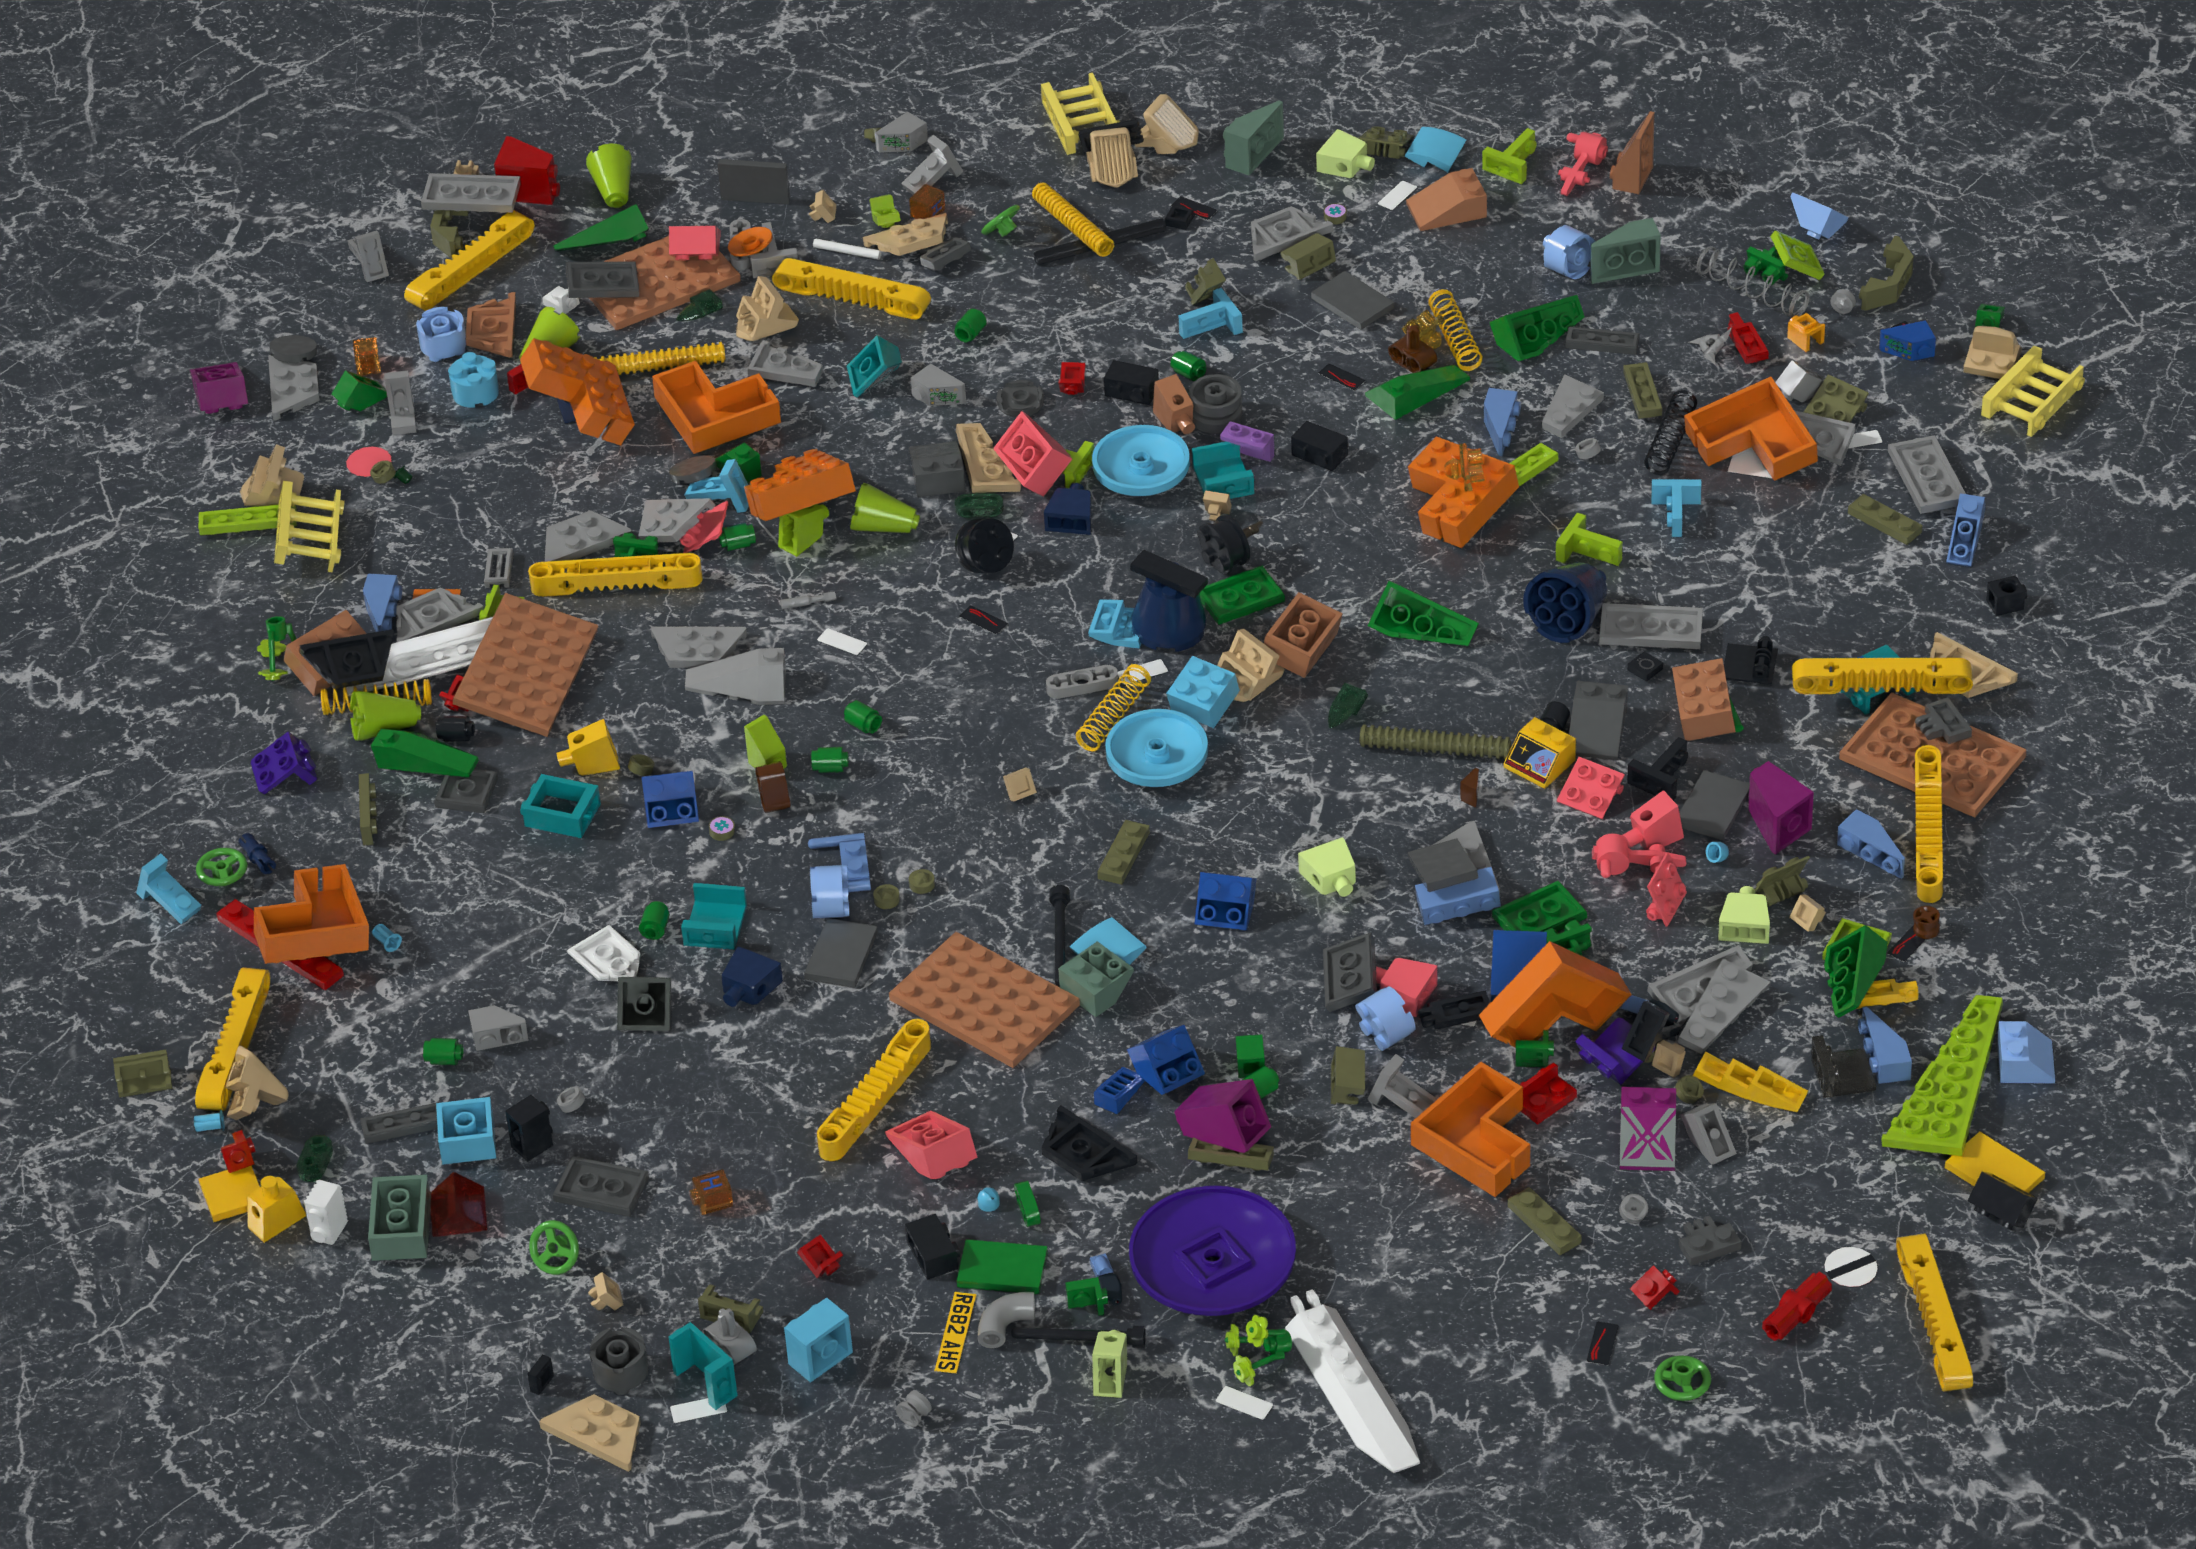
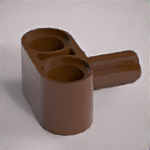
M1408 325L1406 335L1388 347L1391 359L1412 373L1425 371L1437 362V355L1433 348L1419 340L1420 331L1418 325Z
M781 761L755 767L764 812L770 813L790 808V797Z

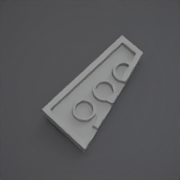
M1737 945L1649 984L1647 991L1654 1000L1663 1002L1679 1014L1677 1023L1682 1025L1689 1020L1722 959L1748 971L1752 970L1753 964L1740 946Z
M1722 959L1681 1032L1677 1043L1702 1054L1730 1024H1733L1738 1019L1739 1015L1747 1007L1749 1008L1761 993H1764L1769 988L1771 982Z

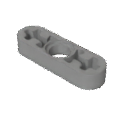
M745 219L732 221L730 224V240L738 234L739 230L744 231L751 228L750 222ZM730 254L731 265L736 270H746L751 266L750 256H743V259H739V256Z
M1102 665L1054 674L1046 680V691L1051 698L1060 699L1112 689L1114 684L1118 682V671L1112 665ZM1082 679L1088 681V682L1085 683V684H1078V683H1076V681L1082 680Z

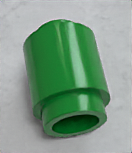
M969 309L956 323L955 336L962 342L974 340L987 324L985 315L980 310Z
M1178 351L1171 359L1170 365L1174 372L1187 379L1196 381L1206 373L1205 361L1187 351Z
M742 523L723 527L722 534L719 537L721 547H726L728 552L750 547L751 544L756 543L753 525Z
M859 700L849 703L844 710L845 722L864 733L873 734L882 724V717L879 715V712Z
M819 747L818 750H812V770L819 771V773L844 772V767L849 766L848 752H844L843 747Z
M659 901L651 902L645 907L639 925V932L642 936L651 940L663 937L670 917L668 907Z
M431 1038V1041L425 1040L424 1062H430L431 1065H457L458 1060L463 1059V1044H459L456 1038Z
M1266 1066L1261 1067L1242 1079H1253L1260 1099L1278 1089L1279 1077L1272 1068L1269 1069Z

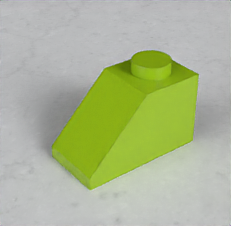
M762 715L744 726L748 763L755 768L781 761L783 769L787 767L785 747L767 716Z

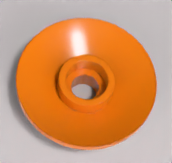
M766 227L746 229L730 240L728 250L730 254L739 257L760 253L772 241V232Z

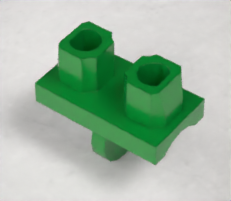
M1751 246L1746 251L1748 259L1743 265L1746 274L1752 266H1755L1753 276L1759 270L1763 271L1761 276L1764 282H1766L1770 275H1773L1771 286L1778 279L1782 281L1787 279L1788 274L1785 273V265L1775 246L1770 250L1764 249L1763 251Z
M624 533L622 537L615 536L613 539L615 547L614 557L658 555V538L655 536H647L645 540L636 539V536L632 533Z
M1577 920L1570 921L1565 925V932L1560 934L1553 928L1544 931L1547 932V943L1551 941L1581 956L1582 951L1592 947L1590 939L1592 928L1588 923L1581 925Z

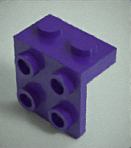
M288 731L251 760L259 792L262 794L268 793L293 773L309 785L317 780L316 765L311 759L309 753L311 749L305 740H299Z
M1617 1018L1594 1042L1583 1034L1575 1041L1580 1049L1578 1054L1586 1063H1593L1607 1079L1611 1077L1620 1085L1643 1063V1061L1622 1049L1632 1027L1623 1018Z

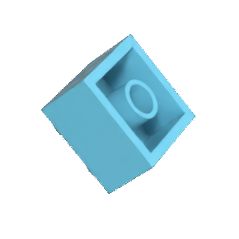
M1192 656L1166 694L1171 710L1184 713L1197 722L1214 728L1240 689L1235 673Z
M490 1097L436 1103L438 1143L442 1165L496 1158L494 1117Z
M828 1298L813 1305L807 1312L797 1319L790 1321L784 1327L788 1364L810 1383L853 1353L849 1315Z

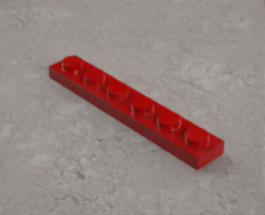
M234 899L216 913L219 922L258 946L254 935V911ZM324 956L282 962L323 990H327L344 976L343 969Z

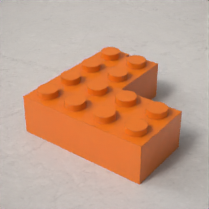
M533 338L520 358L529 389L570 402L580 433L599 438L607 424L610 423L601 436L602 440L621 446L635 424L616 366L609 361H601L588 354L583 355L574 352L570 348H562L553 345L549 341Z
M696 361L652 376L655 399L693 454L781 423L779 401L771 389H768V385L759 373L716 389Z
M1768 377L1684 415L1686 434L1694 446L1698 447V452L1708 467L1751 447L1774 481L1818 462L1817 443L1772 377Z
M1437 436L1408 466L1412 487L1433 495L1418 511L1423 534L1439 540L1443 538L1444 542L1460 548L1465 546L1519 488L1514 465Z
M818 449L805 451L804 456L795 458V456L784 458L781 460L782 463L775 465L776 472L773 473L772 478H757L750 481V485L744 486L751 515L759 517L764 521L856 491L849 463L825 452L818 451Z
M345 864L322 867V891H318L317 868L294 870V897L296 902L254 907V935L265 964L369 950V924Z
M1549 941L1497 997L1488 1004L1479 1014V1017L1492 1038L1506 1044L1509 1042L1511 1046L1516 1048V1040L1538 1041L1543 1036V1030H1549L1561 1016L1597 1031L1632 994L1619 973Z
M1483 1062L1478 1063L1411 1122V1145L1496 1197L1511 1184V1178L1515 1180L1530 1167V1143L1503 1127L1523 1109V1087Z

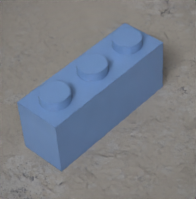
M1492 867L1477 870L1478 878L1432 892H1428L1423 883L1415 885L1417 902L1424 925L1501 907L1499 890Z

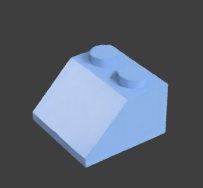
M1999 1021L1997 1050L2000 1083L2055 1084L2052 1040L2026 1021Z

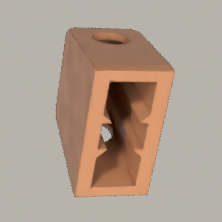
M1177 374L1155 381L1153 413L1166 429L1174 433L1182 431L1183 434L1191 433L1195 429V424L1193 423L1194 406Z

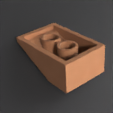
M1650 111L1623 152H1619L1616 166L1613 165L1610 171V179H1613L1612 189L1634 194L1641 192L1653 168L1655 112Z
M1473 168L1450 172L1406 200V204L1420 231L1487 217V195Z

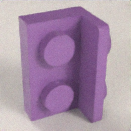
M1230 421L1220 434L1221 440L1240 445V453L1269 462L1274 457V434Z

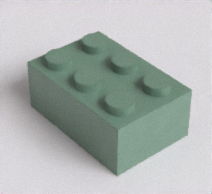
M427 1175L373 1177L368 1232L372 1261L427 1258L431 1192Z

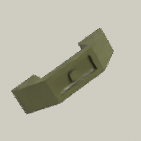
M434 210L430 225L433 244L452 259L453 254L458 255V251L462 250L463 238L459 236L458 227H449L448 221L452 220V215L468 216L469 211Z
M1894 236L1891 243L1886 244L1883 257L1886 258V268L1893 269V275L1888 276L1886 281L1870 277L1866 286L1863 285L1860 289L1861 310L1866 311L1896 303L1913 274L1914 256L1899 236Z

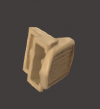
M1160 94L1144 112V119L1147 124L1141 128L1142 133L1140 134L1143 135L1144 141L1135 144V147H1154L1157 154H1175L1178 150L1196 146L1199 133L1197 125L1193 123L1170 96Z
M1127 128L1097 130L1090 133L1091 151L1086 152L1092 182H1099L1118 188L1132 178L1138 177L1136 157L1131 147L1130 134Z
M758 276L752 296L742 297L736 314L738 318L736 336L738 338L755 341L795 328L798 324L799 319L788 304L783 302L784 299L767 277Z
M1975 327L1964 364V373L2001 379L2019 361L2022 347L2019 345L2015 334L1998 327Z
M276 444L270 458L259 456L252 475L240 490L244 506L279 505L283 481L293 482L292 492L300 496L304 475L301 472L284 467L287 459L283 457L285 447Z
M1245 629L1237 631L1230 650L1222 653L1217 665L1236 674L1240 691L1234 700L1240 702L1251 701L1269 685L1281 678L1284 673V668L1276 664L1279 655Z
M238 1046L235 1054L236 1062L233 1063L225 1087L235 1091L227 1117L234 1120L241 1119L255 1112L260 1100L272 1105H279L286 1102L289 1096L287 1088L253 1052L243 1046Z

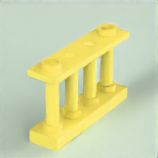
M1093 73L1088 74L1089 85L1060 92L1053 90L1050 82L1041 84L1042 103L1067 155L1076 153L1075 144L1080 140L1079 131L1072 130V127L1103 120L1106 125L1120 122L1119 120L1116 121L1103 94L1102 84L1096 80ZM1089 94L1093 98L1067 105L1059 103L1061 100ZM1097 107L1099 110L1097 113L1074 118L1066 117L1068 113Z
M2033 346L1983 396L1981 415L1990 419L1996 412L2004 411L2028 422L2027 435L2032 437L2045 426V423L2076 391L2081 390L2085 381L2083 377L2084 366L2079 365L2071 374H2068L2043 363L2041 359L2042 349ZM2041 372L2062 381V383L2056 387L2032 375ZM2027 384L2050 394V396L2043 400L2020 390V388ZM2014 397L2037 407V409L2031 413L2007 403V401Z
M283 481L278 506L274 563L284 565L286 555L290 556L292 553L328 559V572H333L334 564H339L341 549H337L339 515H342L344 510V501L340 500L341 490L336 489L334 501L298 496L295 492H292L293 482ZM299 505L330 510L332 515L327 517L296 512L291 507ZM297 521L328 526L331 529L330 533L294 528V525L290 523ZM295 537L330 543L329 550L292 544L293 541H288V539Z

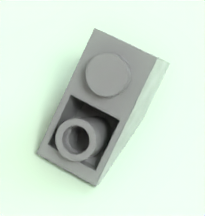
M495 1005L468 1010L476 1051L529 1041L525 1018Z

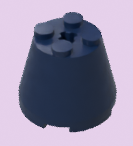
M1146 577L1132 612V632L1134 636L1136 634L1139 637L1140 643L1154 650L1157 647L1174 648L1175 652L1193 647L1203 638L1206 628V615L1200 594L1193 598Z
M1574 562L1573 564L1543 571L1534 577L1525 589L1523 604L1525 613H1529L1532 621L1538 627L1536 631L1545 638L1559 643H1568L1583 636L1592 626L1606 598V575L1603 571L1597 570L1590 564Z

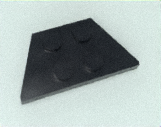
M390 629L300 645L299 652L333 689L383 681L394 630Z
M1062 1105L1058 1107L1057 1117L1054 1123H1051L1049 1136L1045 1138L1042 1145L1043 1156L1080 1181L1128 1168L1138 1163L1137 1155Z

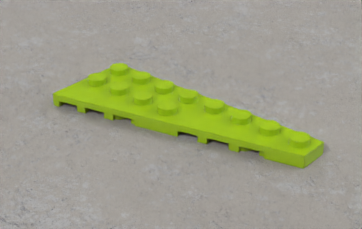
M1975 995L1963 1013V1019L1957 1028H1953L1950 1033L1951 1037L1945 1045L1941 1046L1939 1055L1935 1061H1931L1915 1085L1914 1093L1909 1100H1905L1902 1105V1111L1898 1117L1893 1118L1888 1132L1882 1135V1147L1956 1156L1963 1155L2002 1011L2003 998Z

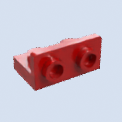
M1554 1062L1546 1068L1540 1069L1536 1075L1526 1082L1524 1081L1519 1084L1523 1087V1109L1520 1112L1537 1125L1577 1098V1090L1558 1076V1065Z

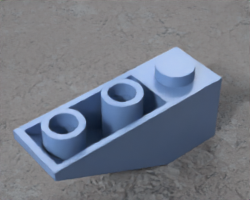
M1489 388L1484 401V423L1498 455L1503 456L1505 447L1510 446V431L1514 432L1515 416L1520 415L1521 402L1517 401V391Z
M1960 493L1946 563L1967 567L1972 566L1986 508L1985 497Z
M368 574L363 588L366 610L376 632L392 629V617H396L397 601L402 598V586L398 585L397 575Z
M1856 809L1838 826V846L1882 868L1888 873L1901 879L1904 877L1905 857L1878 820Z
M1867 1006L1863 1007L1862 1018L1858 1019V1029L1860 1035L1864 1034L1865 1036L1863 1040L1864 1050L1866 1054L1871 1056L1869 1058L1871 1073H1876L1878 1084L1911 1080L1912 1060L1906 1041Z

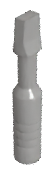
M835 592L823 593V595L812 597L807 595L780 600V605L783 610L807 606L814 602H829L836 600Z

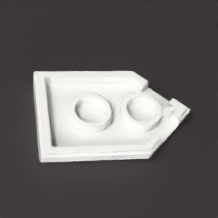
M610 925L567 950V953L598 981H618V977H637L641 953Z

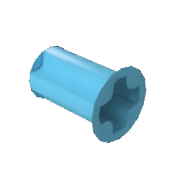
M378 924L372 930V935L384 945L386 951L393 952L400 946L401 936L394 934L384 924Z
M220 1110V1113L194 1116L196 1132L221 1128L224 1131L225 1121L222 1110Z

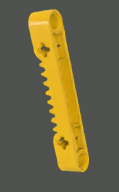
M513 210V213H506L490 226V232H484L485 236H478V241L472 240V246L465 245V250L458 251L459 255L453 254L452 260L446 259V265L439 264V267L431 268L413 280L405 289V300L424 311L433 308L527 240L534 231V221Z
M792 258L784 259L772 275L774 285L783 291L807 296L818 294L819 297L826 294V298L829 299L831 296H834L835 300L842 297L843 302L851 299L852 304L860 301L861 306L869 303V308L877 305L878 310L884 308V311L888 314L908 319H919L931 302L929 292L918 286Z
M694 553L538 562L531 565L528 570L531 591L534 595L541 597L570 595L578 589L580 592H583L585 587H588L590 591H593L594 587H598L600 591H603L604 586H608L610 590H613L614 585H617L620 590H623L624 585H627L629 589H633L634 584L642 588L646 583L649 588H652L653 584L660 589L691 588L698 586L703 580L701 560ZM664 575H667V581H664Z
M1804 658L1795 661L1792 665L1793 688L1800 694H1836L1842 689L1848 692L1849 688H1853L1855 692H1858L1860 688H1863L1865 692H1868L1870 688H1873L1875 692H1879L1881 687L1886 692H1889L1890 688H1894L1896 692H1899L1901 687H1904L1906 692H1909L1911 687H1914L1917 692H1920L1922 689L1930 694H1962L1970 691L1973 687L1971 663L1964 658Z
M1925 745L1918 748L1915 753L1917 897L1921 901L1934 903L1940 900L1943 895L1941 752L1935 746Z
M244 967L240 969L232 990L234 1001L231 1002L232 1008H229V1016H226V1023L223 1024L224 1031L220 1032L221 1039L217 1040L218 1046L214 1048L215 1054L211 1056L212 1060L205 1065L196 1089L195 1104L197 1109L226 1110L233 1091L225 1087L233 1063L236 1062L235 1054L238 1046H243L246 1049L249 1047L269 992V970Z
M912 1019L906 1022L890 1041L885 1053H882L881 1061L877 1060L875 1068H870L869 1075H864V1082L859 1081L858 1089H853L852 1096H847L846 1103L842 1102L841 1108L837 1107L819 1127L817 1130L819 1155L822 1159L826 1161L841 1159L931 1049L929 1025L926 1021Z
M1924 1233L1898 1237L1896 1239L1898 1259L1905 1280L1913 1288V1294L1916 1295V1303H1919V1311H1922L1921 1318L1925 1320L1924 1327L1927 1328L1930 1345H1933V1353L1936 1354L1934 1357V1368L1943 1392L1972 1388L1973 1374L1927 1235Z

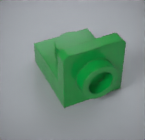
M1981 304L1977 309L1975 327L1989 326L2000 328V321L2004 317L2005 307Z
M1543 1030V1041L1516 1040V1066H1548V1056H1554V1040H1549V1030Z
M1098 1277L1065 1282L1068 1309L1096 1304L1098 1316L1104 1315L1103 1305L1108 1304L1106 1288L1100 1287Z

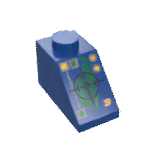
M1926 320L1880 330L1879 349L1882 352L1910 361L1935 356L1936 337Z

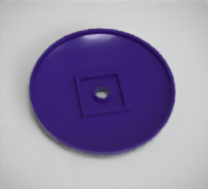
M1228 1186L1195 1187L1165 1197L1150 1207L1139 1219L1133 1229L1129 1243V1259L1132 1272L1140 1286L1152 1298L1174 1310L1203 1316H1219L1241 1312L1269 1299L1287 1281L1296 1258L1294 1232L1284 1214L1263 1197L1250 1191ZM1211 1256L1219 1258L1217 1261H1208L1206 1259Z

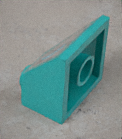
M876 335L847 365L855 397L858 398L898 369L902 360L897 346Z

